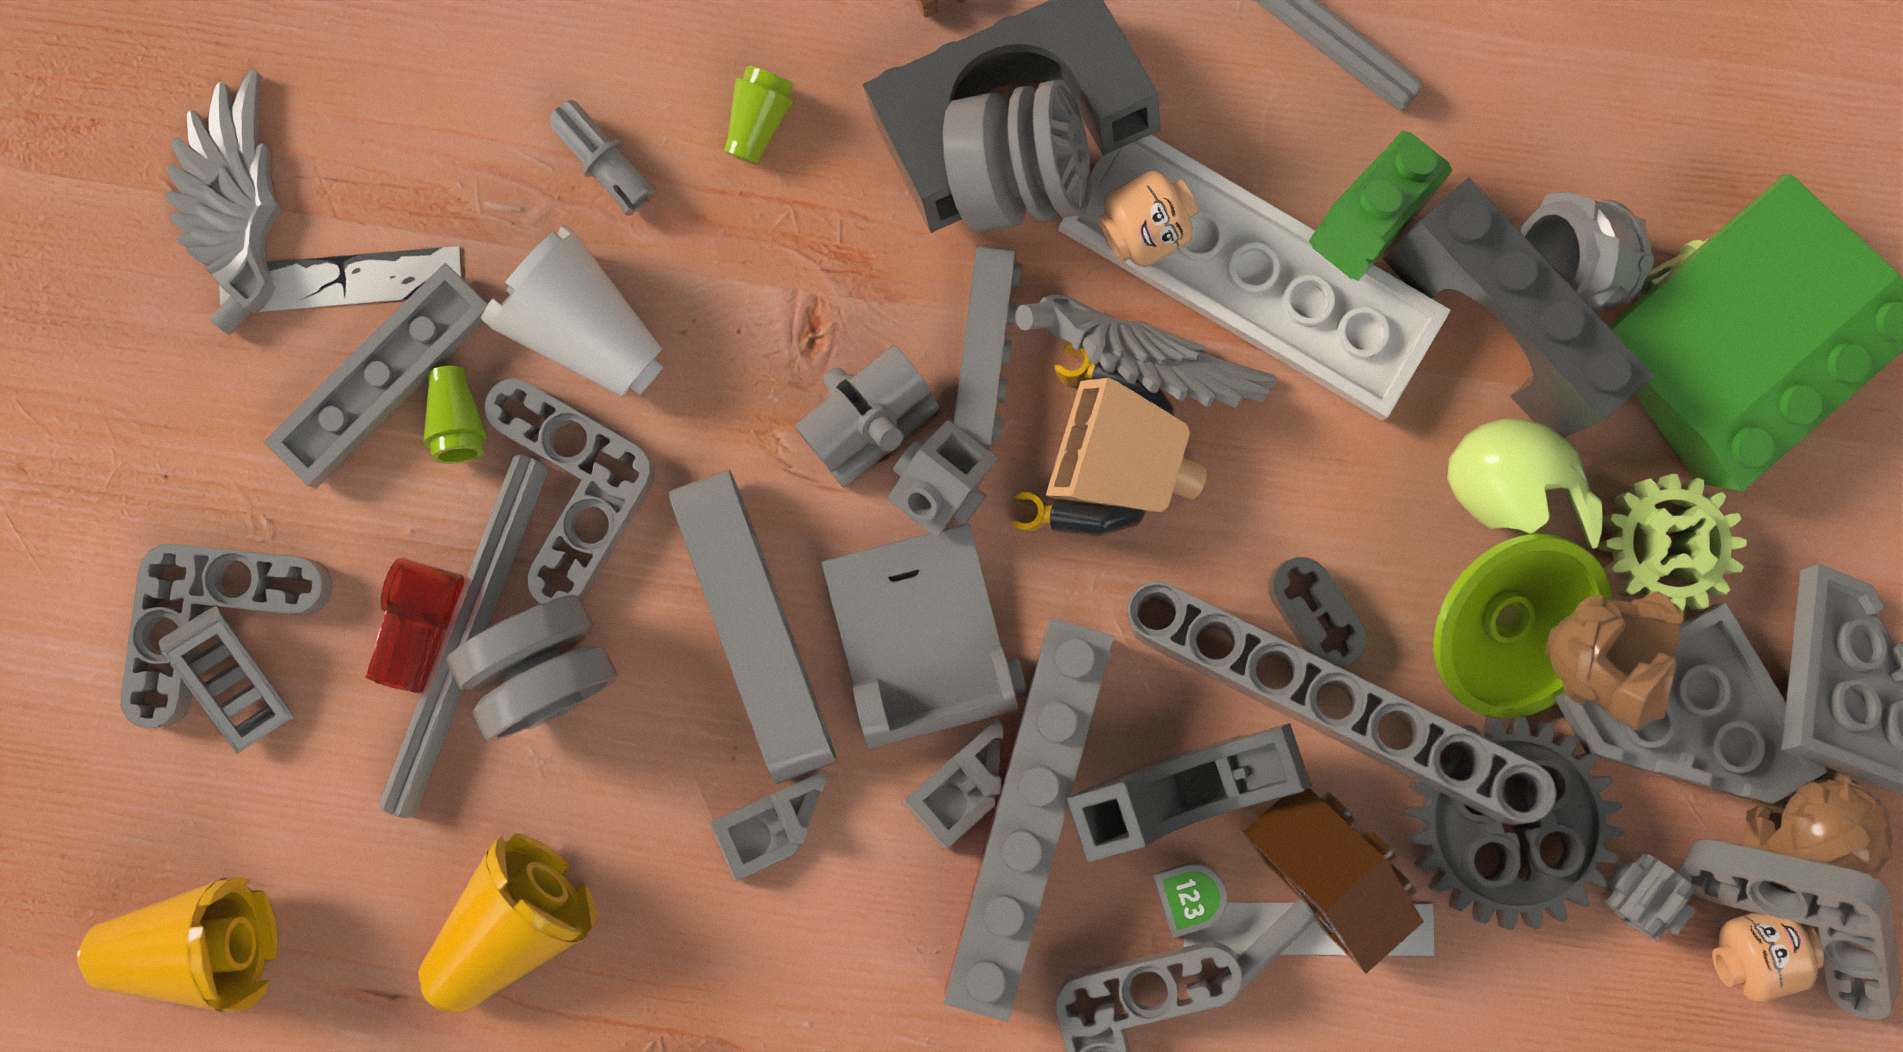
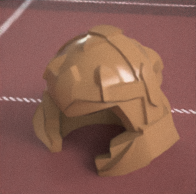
M1660 592L1647 594L1642 599H1633L1631 603L1620 600H1604L1601 594L1590 596L1579 603L1574 613L1564 618L1555 628H1551L1546 643V656L1550 657L1553 670L1563 682L1564 690L1572 701L1579 705H1583L1585 700L1601 706L1610 716L1626 723L1637 731L1645 728L1653 720L1665 718L1684 612L1678 605L1672 603L1668 596Z
M1830 768L1826 769L1827 773L1799 787L1797 793L1790 798L1782 814L1781 827L1777 831L1775 830L1774 822L1769 820L1771 809L1766 806H1756L1747 811V825L1743 846L1848 868L1868 874L1875 879L1888 859L1893 858L1891 854L1892 831L1889 821L1890 816L1879 799L1875 800L1871 793L1855 780H1850L1844 773ZM1769 881L1780 889L1795 892L1785 885Z

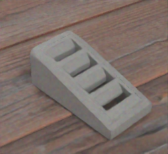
M217 606L208 609L159 641L161 653L237 754L294 718L292 712ZM216 634L222 640L190 661L185 653ZM230 655L237 661V663L207 682H204L200 677V674ZM248 676L253 683L252 685L224 703L219 704L215 698L217 695ZM263 697L268 706L235 726L230 717Z

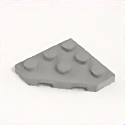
M1821 564L1801 569L1781 750L1903 795V642L1895 644L1879 618L1877 612L1885 607L1871 584Z
M1726 603L1714 604L1682 623L1675 654L1676 664L1664 719L1653 720L1645 728L1636 731L1626 723L1610 716L1601 706L1585 700L1583 705H1579L1572 701L1566 692L1554 697L1586 753H1595L1603 759L1760 803L1774 804L1798 790L1800 786L1806 785L1827 773L1824 766L1781 750L1786 702Z

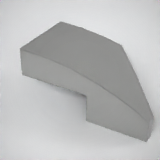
M998 719L987 726L902 801L903 805L943 851L953 845L995 806V797L1000 795L999 757L1000 740L1003 739V725Z
M823 771L709 822L734 882L796 854L798 846L803 845L809 821L820 792L823 791L826 783Z

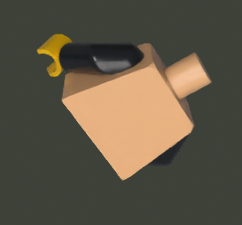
M1071 342L1064 345L1066 354L1080 358L1084 363L1079 369L1072 371L1066 370L1062 366L1054 365L1056 376L1060 382L1067 386H1079L1046 496L1058 500H1055L1053 505H1047L1036 494L1021 492L1014 499L1034 501L1038 507V514L1035 520L1030 523L1011 521V523L1016 528L1025 531H1035L1044 524H1050L1053 531L1099 537L1137 526L1144 518L1146 512L1164 513L1169 506L1172 493L1189 500L1199 496L1206 482L1207 469L1205 465L1183 457L1190 436V430L1186 423L1174 417L1173 405L1159 387L1157 393H1152L1138 379L1135 383L1131 384L1118 371L1109 373L1103 369L1100 362L1098 366L1093 365L1084 347L1075 350Z

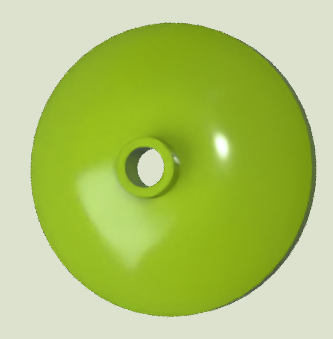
M1529 534L1509 539L1492 547L1472 562L1448 592L1441 606L1435 626L1433 641L1435 665L1441 681L1449 693L1471 711L1489 718L1515 719V717H1526L1556 704L1554 697L1565 692L1563 682L1553 670L1550 657L1546 656L1547 639L1551 628H1555L1564 618L1574 613L1579 603L1586 598L1601 594L1604 600H1612L1609 581L1600 563L1581 546L1568 539L1551 534Z

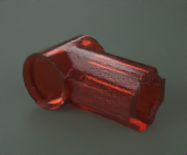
M402 557L395 560L387 573L381 592L380 605L381 610L385 612V616L368 667L366 679L395 689L422 693L433 665L443 629H447L465 580L462 574Z

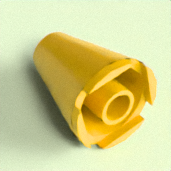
M516 833L507 841L503 840V836L498 838L489 847L419 968L418 975L421 982V992L430 1005L440 1011L464 1013L580 942L597 925L598 909L591 891L585 883L576 890L569 880L563 876L571 866L562 856L544 843L524 834Z
M245 877L223 878L94 925L86 933L78 949L77 963L86 982L98 990L218 1012H239L253 1007L267 992L271 980L261 981L266 961L277 960L279 946L277 920L270 900L264 891H252L246 885L251 880Z

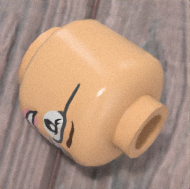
M1148 171L1106 195L1104 199L1105 213L1098 217V222L1107 243L1120 262L1130 259L1138 266L1147 267L1180 250L1191 242L1193 227L1190 218L1198 214L1199 210L1191 191L1182 179L1171 183L1161 172Z
M1751 913L1723 923L1719 933V947L1713 949L1712 952L1713 963L1722 982L1728 987L1736 986L1743 996L1756 1003L1770 1001L1811 988L1818 976V968H1821L1824 964L1821 942L1812 926L1759 913Z

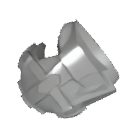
M1573 192L1545 194L1541 207L1537 208L1520 230V233L1562 278L1570 282V286L1592 310L1606 311L1623 303L1629 304L1632 302L1654 264V255H1652L1650 238L1646 230V221L1638 218L1625 205L1614 200H1603L1602 203Z

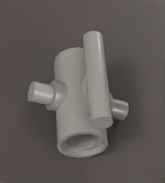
M892 345L856 375L847 374L842 368L829 370L824 377V385L829 390V397L793 426L845 489L890 451L898 448L901 442L940 412L941 408L930 395L931 390L906 356L895 345Z

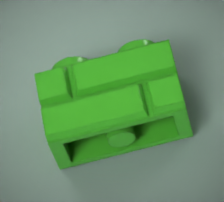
M1402 131L1332 205L1323 222L1309 240L1312 248L1350 279L1359 281L1425 208L1453 169L1449 165L1450 163L1414 134Z

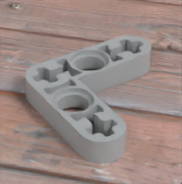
M506 379L496 384L488 392L485 400V415L489 424L498 432L582 480L533 561L528 573V588L532 596L540 604L569 595L579 596L582 601L589 593L650 490L655 477L654 464L650 456L637 445L528 382L519 379ZM523 394H527L524 399V405L546 419L542 424L540 432L536 427L516 417L507 425L509 413L502 408L504 402L508 398L518 401ZM549 408H555L556 411L547 418ZM568 423L579 424L587 434L585 448L574 457L565 458L560 456L554 447L556 432L561 426ZM539 432L538 441L536 443L532 442L531 438ZM603 438L610 440V443L601 451L619 462H625L630 455L636 457L632 467L640 474L634 483L624 480L618 488L614 487L616 475L597 462H594L591 474L585 472L584 469L598 456ZM589 508L601 509L606 514L609 522L607 534L596 543H584L575 532L577 517ZM564 540L573 549L593 555L588 566L583 561L574 560L567 573V577L574 582L570 592L558 590L553 597L548 594L552 584L549 580L545 579L546 572L550 568L561 570L571 556L568 553L559 551Z
M161 544L149 550L142 558L138 571L120 696L121 709L125 717L134 725L142 728L170 727L180 722L188 712L192 693L174 670L173 673L147 671L148 662L170 665L164 655L155 650L151 643L150 634L153 626L158 621L169 618L179 628L204 612V605L295 615L313 614L321 610L330 599L333 587L332 578L328 570L317 561L295 556L180 544ZM176 562L177 566L186 568V576L184 580H175L172 584L171 580L162 578V571L164 566H174ZM235 562H243L251 572L252 581L245 594L233 598L222 587V575L229 565ZM301 569L302 578L312 581L311 593L300 594L297 604L295 593L269 589L271 584L270 577L298 579ZM157 599L183 601V608L179 610L176 608L156 607ZM199 645L185 653L189 661L198 655ZM158 689L159 693L168 695V703L166 707H159L154 710V706L144 704V696L146 692Z
M1698 840L1690 846L1679 874L1692 884L1691 887L1696 890L1694 895L1712 903L1818 927L1821 947L1824 953L1827 988L1831 1000L1847 1013L1862 1019L1880 1020L1890 1015L1901 982L1891 897L1888 889L1880 881L1856 870L1718 840ZM1769 881L1785 885L1795 892L1780 889ZM1847 941L1854 942V943H1857V944H1859V945H1862V946L1868 948V949L1871 950V951L1863 950V949H1861V948L1855 947V946L1851 945L1850 943H1848ZM1861 978L1866 979L1864 985H1863V981H1862Z
M1204 942L1080 972L1071 976L1063 984L1056 1000V1014L1066 1052H1131L1125 1029L1220 1007L1231 1002L1238 994L1242 983V967L1237 954L1227 945L1218 942ZM1214 957L1217 967H1229L1231 973L1223 977L1221 989L1211 990L1208 981L1201 980L1187 984L1186 991L1191 998L1183 1000L1178 998V978L1171 965L1182 963L1183 977L1201 972L1203 959ZM1142 972L1159 974L1165 980L1168 987L1167 998L1157 1006L1147 1007L1141 1005L1134 999L1131 993V980ZM1119 979V999L1127 1013L1116 1014V1001L1098 1006L1095 1012V1019L1086 1020L1085 1014L1081 1010H1071L1069 1004L1075 1002L1079 988H1086L1090 998L1107 996L1111 994L1113 989L1108 980Z

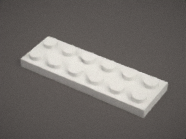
M1148 135L1104 156L1101 155L1090 173V199L1085 214L1063 218L1058 229L1063 234L1381 421L1390 415L1451 311L1449 308L1375 265H1372L1359 281L1350 279L1312 248L1309 240L1315 230L1153 135ZM1158 171L1164 174L1171 183L1182 179L1196 201L1199 213L1190 218L1193 227L1191 242L1180 250L1147 267L1138 266L1130 259L1120 262L1107 243L1098 222V217L1105 213L1104 199L1109 192L1145 172Z

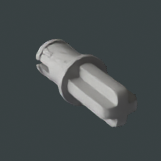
M568 100L553 111L549 117L550 126L583 163L581 172L586 177L593 176L612 196L626 216L634 214L650 201L646 195L649 198L653 197L657 191L656 188L647 181L621 151L623 144L618 138L610 140L576 101Z

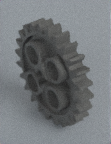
M1515 717V719H1512L1507 733L1499 718H1487L1484 726L1485 737L1473 725L1462 726V728L1539 765L1547 771L1555 786L1556 796L1554 805L1546 816L1535 822L1517 825L1514 827L1513 833L1503 830L1502 822L1479 811L1471 813L1463 803L1421 782H1410L1409 787L1415 793L1424 797L1423 806H1412L1404 810V814L1422 820V829L1406 835V841L1426 845L1427 851L1415 860V866L1420 869L1436 868L1438 872L1432 878L1428 887L1438 893L1453 887L1454 890L1448 906L1460 912L1474 901L1472 918L1483 924H1486L1491 919L1495 910L1499 926L1508 930L1514 929L1519 912L1525 924L1533 929H1541L1543 909L1553 919L1561 922L1567 920L1564 900L1568 899L1574 904L1583 907L1590 905L1582 886L1585 883L1606 887L1607 881L1595 868L1599 861L1618 863L1619 857L1613 852L1604 848L1605 839L1624 836V830L1606 824V815L1622 808L1621 803L1602 800L1600 792L1608 788L1613 782L1612 777L1591 776L1588 773L1598 759L1595 753H1583L1576 757L1572 756L1578 737L1575 735H1563L1552 743L1554 724L1549 722L1539 723L1534 728L1531 736L1527 717ZM1445 746L1442 753L1446 759L1440 762L1442 771L1450 779L1456 781L1466 780L1472 769L1470 756L1459 746ZM1516 775L1509 776L1506 779V788L1503 785V799L1510 808L1523 813L1529 809L1533 802L1526 789V780ZM1555 832L1563 843V853L1555 864L1547 866L1540 856V844L1547 834ZM1492 842L1500 854V863L1492 875L1482 877L1475 867V855L1482 845ZM1520 856L1527 865L1528 876L1524 880H1521L1518 876Z

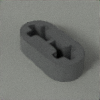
M1295 557L1280 563L1271 573L1268 581V593L1273 604L1304 650L1337 667H1346L1355 663L1364 653L1367 645V633L1362 622L1326 569L1320 563L1308 557ZM1291 569L1297 576L1308 573L1312 577L1314 583L1308 587L1307 591L1317 606L1313 611H1311L1305 600L1301 597L1289 599L1285 595L1284 589L1291 583L1287 576ZM1323 615L1328 624L1334 629L1344 626L1348 629L1350 635L1343 641L1347 651L1343 655L1337 650L1325 652L1322 649L1320 643L1326 639L1327 634L1317 620L1319 616Z

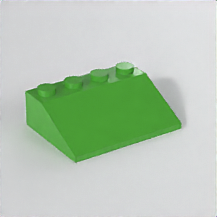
M1785 174L1608 327L1654 375L1635 393V396L1693 479L1700 478L1704 480V485L1742 492L1903 351V278L1792 174Z

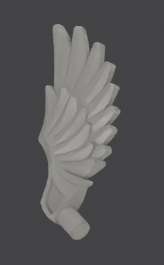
M250 70L239 87L234 103L230 87L222 82L216 84L210 106L209 129L198 112L194 110L187 113L190 146L179 138L174 139L171 143L184 170L173 164L168 166L166 170L177 189L182 193L169 191L166 194V200L181 212H173L170 216V222L185 232V234H179L178 243L187 248V252L191 257L206 265V271L212 274L219 285L230 295L209 318L228 335L250 313L257 314L264 308L276 289L266 263V239L282 208L274 194L271 180L272 149L263 143L259 144L260 97L263 77L254 70Z
M1046 296L1042 298L1040 303L1021 305L1016 310L1015 319L1021 330L1047 328L1056 337L1071 342L1075 350L1084 347L1093 365L1098 366L1100 362L1105 371L1109 373L1118 371L1131 384L1135 383L1138 379L1152 393H1157L1159 387H1161L1179 401H1184L1188 395L1206 407H1211L1213 401L1216 400L1238 408L1242 397L1264 402L1268 389H1274L1277 383V377L1273 374L1204 354L1205 345L1170 335L1144 321H1123L1112 318L1070 296Z

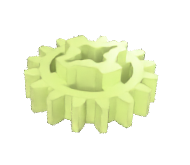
M1678 474L1659 477L1658 484L1651 478L1634 484L1635 495L1629 492L1617 495L1613 501L1622 513L1603 517L1602 525L1613 531L1611 539L1600 541L1597 547L1598 550L1612 552L1614 561L1603 567L1605 574L1620 573L1624 578L1617 589V593L1620 596H1628L1640 592L1639 599H1642L1647 594L1660 592L1668 596L1672 603L1678 605L1683 612L1685 605L1691 610L1708 607L1709 598L1707 593L1713 596L1727 594L1731 589L1722 576L1723 574L1742 572L1744 566L1731 558L1732 550L1747 546V539L1731 536L1729 528L1736 525L1741 520L1739 513L1728 515L1721 513L1719 508L1723 505L1726 495L1723 492H1719L1706 497L1702 496L1704 480L1700 478L1686 481L1681 487ZM1657 503H1672L1685 509L1681 513L1672 516L1665 508L1658 510L1654 505ZM1677 532L1674 535L1675 540L1672 542L1667 534ZM1671 547L1676 555L1665 557L1668 554L1667 549ZM1671 573L1677 579H1685L1688 583L1680 587H1672L1661 584L1657 580Z

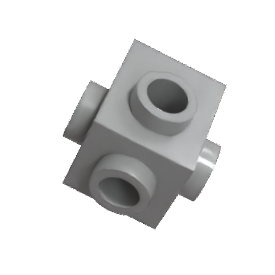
M947 420L923 445L915 440L900 457L893 468V471L900 476V479L887 499L906 513L910 519L938 538L954 519L965 525L979 508L987 495L978 487L993 468L998 458L951 421Z

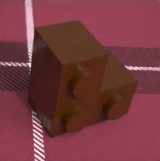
M1307 788L1302 792L1281 797L1247 827L1243 833L1263 862L1305 903L1324 933L1367 974L1424 922L1410 899L1417 891L1405 875L1393 865L1398 859L1388 845L1372 830L1361 836L1351 826L1355 822L1353 816L1330 792H1327L1320 798L1310 788Z

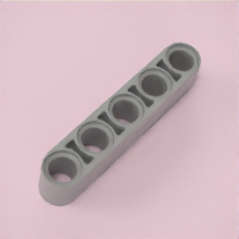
M730 469L669 491L674 514L761 753L774 783L777 785L837 762L830 735Z

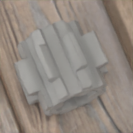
M1643 853L1636 863L1633 862L1632 865L1623 860L1607 881V886L1614 892L1605 905L1627 925L1650 940L1653 939L1657 942L1664 932L1668 930L1677 936L1696 911L1687 904L1696 891L1691 887L1692 884L1671 867L1649 854L1645 855Z

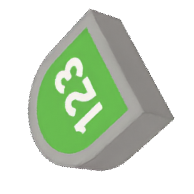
M1189 863L1152 874L1173 939L1212 926L1224 913L1227 902L1226 889L1220 877L1211 869L1200 864Z

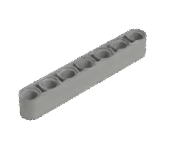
M1159 581L1149 582L1137 588L1130 597L1127 607L1130 629L1135 638L1144 645L1499 822L1509 825L1535 822L1546 816L1554 805L1556 796L1555 786L1548 772L1539 765L1170 584ZM1153 600H1161L1172 606L1175 611V619L1171 625L1163 630H1152L1145 627L1140 622L1138 616L1141 608L1146 603ZM1212 628L1224 630L1231 637L1234 649L1223 659L1213 660L1205 657L1200 653L1196 644L1197 638L1202 632ZM1267 657L1282 659L1291 669V683L1282 689L1274 690L1265 687L1256 676V665ZM1326 686H1336L1344 690L1351 701L1350 714L1343 719L1334 720L1327 718L1317 707L1316 696L1318 690ZM1394 715L1406 721L1411 731L1410 743L1406 749H1390L1381 742L1378 737L1377 727L1382 717ZM1445 746H1459L1470 756L1472 769L1466 780L1456 781L1450 779L1442 771L1439 758ZM1511 775L1522 777L1533 789L1534 798L1532 805L1523 813L1510 808L1503 799V785Z

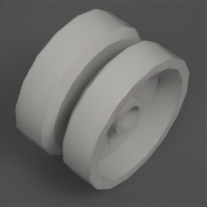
M569 595L557 598L508 618L471 638L447 656L446 662L460 690L481 691L504 682V684L483 696L472 712L486 743L498 741L525 729H532L558 718L581 705L585 699L603 690L619 677L603 647L585 646L562 655V653L581 642L593 626L579 596Z

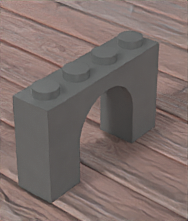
M1049 0L1018 15L1004 17L991 27L962 40L946 43L935 52L901 67L890 68L878 77L863 83L873 120L930 233L962 220L950 190L944 161L943 125L945 111L951 101L983 95L996 87L1009 83H1043L1063 80L1072 91L1081 118L1103 156L1160 130L1158 92L1104 0Z
M1470 178L1466 179L1422 218L1383 258L1406 284L1426 296L1433 298L1443 289L1456 290L1474 299L1492 313L1518 342L1528 358L1533 372V376L1511 394L1510 397L1532 421L1545 424L1564 437L1605 421L1654 376Z

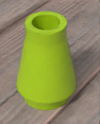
M747 66L743 78L735 79L728 138L723 152L758 165L762 153L794 103V100L789 98L794 84L771 72Z
M441 366L430 370L427 373L429 387L423 445L431 450L432 460L437 463L458 464L478 459L484 454L483 443L488 439V434L467 383L466 370L460 366Z

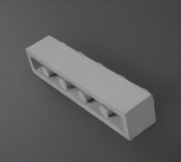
M976 246L954 425L985 449L991 451L992 441H1000L1002 418L995 417L996 403L1005 402L1007 379L1000 378L1001 363L1009 364L1012 341L1004 340L1006 325L1014 326L1017 302L1009 301L1011 287L1019 288L1022 264L1014 263L1015 251Z

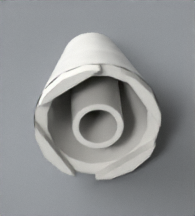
M566 224L561 225L558 234L552 231L505 281V284L508 285L506 291L510 296L502 304H499L492 298L481 316L482 321L492 330L620 397L630 388L640 396L664 368L655 360L663 350L578 235Z

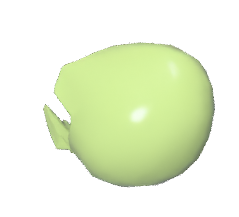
M1523 418L1495 420L1482 424L1466 434L1449 457L1447 480L1456 500L1473 518L1486 528H1510L1522 530L1528 534L1534 533L1547 523L1550 518L1546 490L1563 488L1578 520L1587 546L1593 549L1598 547L1603 520L1602 501L1589 489L1579 452L1567 438L1552 428Z

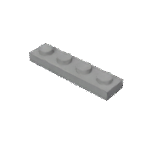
M444 263L264 443L307 486L317 489L427 379V373L430 370L440 367L484 323L481 316L488 303L448 264Z

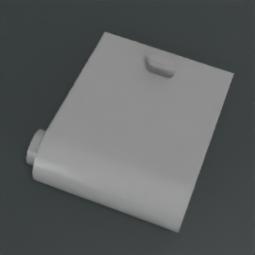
M970 523L947 528L938 538L928 533L821 561L853 682L855 703L868 749L1018 711L1016 698L1028 695L1018 657L1006 660L1001 647Z

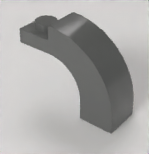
M1287 723L1243 737L1239 735L1149 764L1087 788L1067 798L1087 861L1091 862L1147 847L1163 836L1193 823L1239 808L1302 792L1312 785L1291 724Z

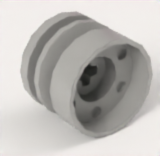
M1063 80L1040 83L1037 90L1032 86L1015 88L1009 105L999 93H988L951 101L945 111L943 125L944 161L948 183L956 208L965 225L974 233L1021 225L1027 210L1037 222L1052 220L1057 213L1062 218L1085 214L1089 204L1091 187L1089 149L1079 108L1072 91Z

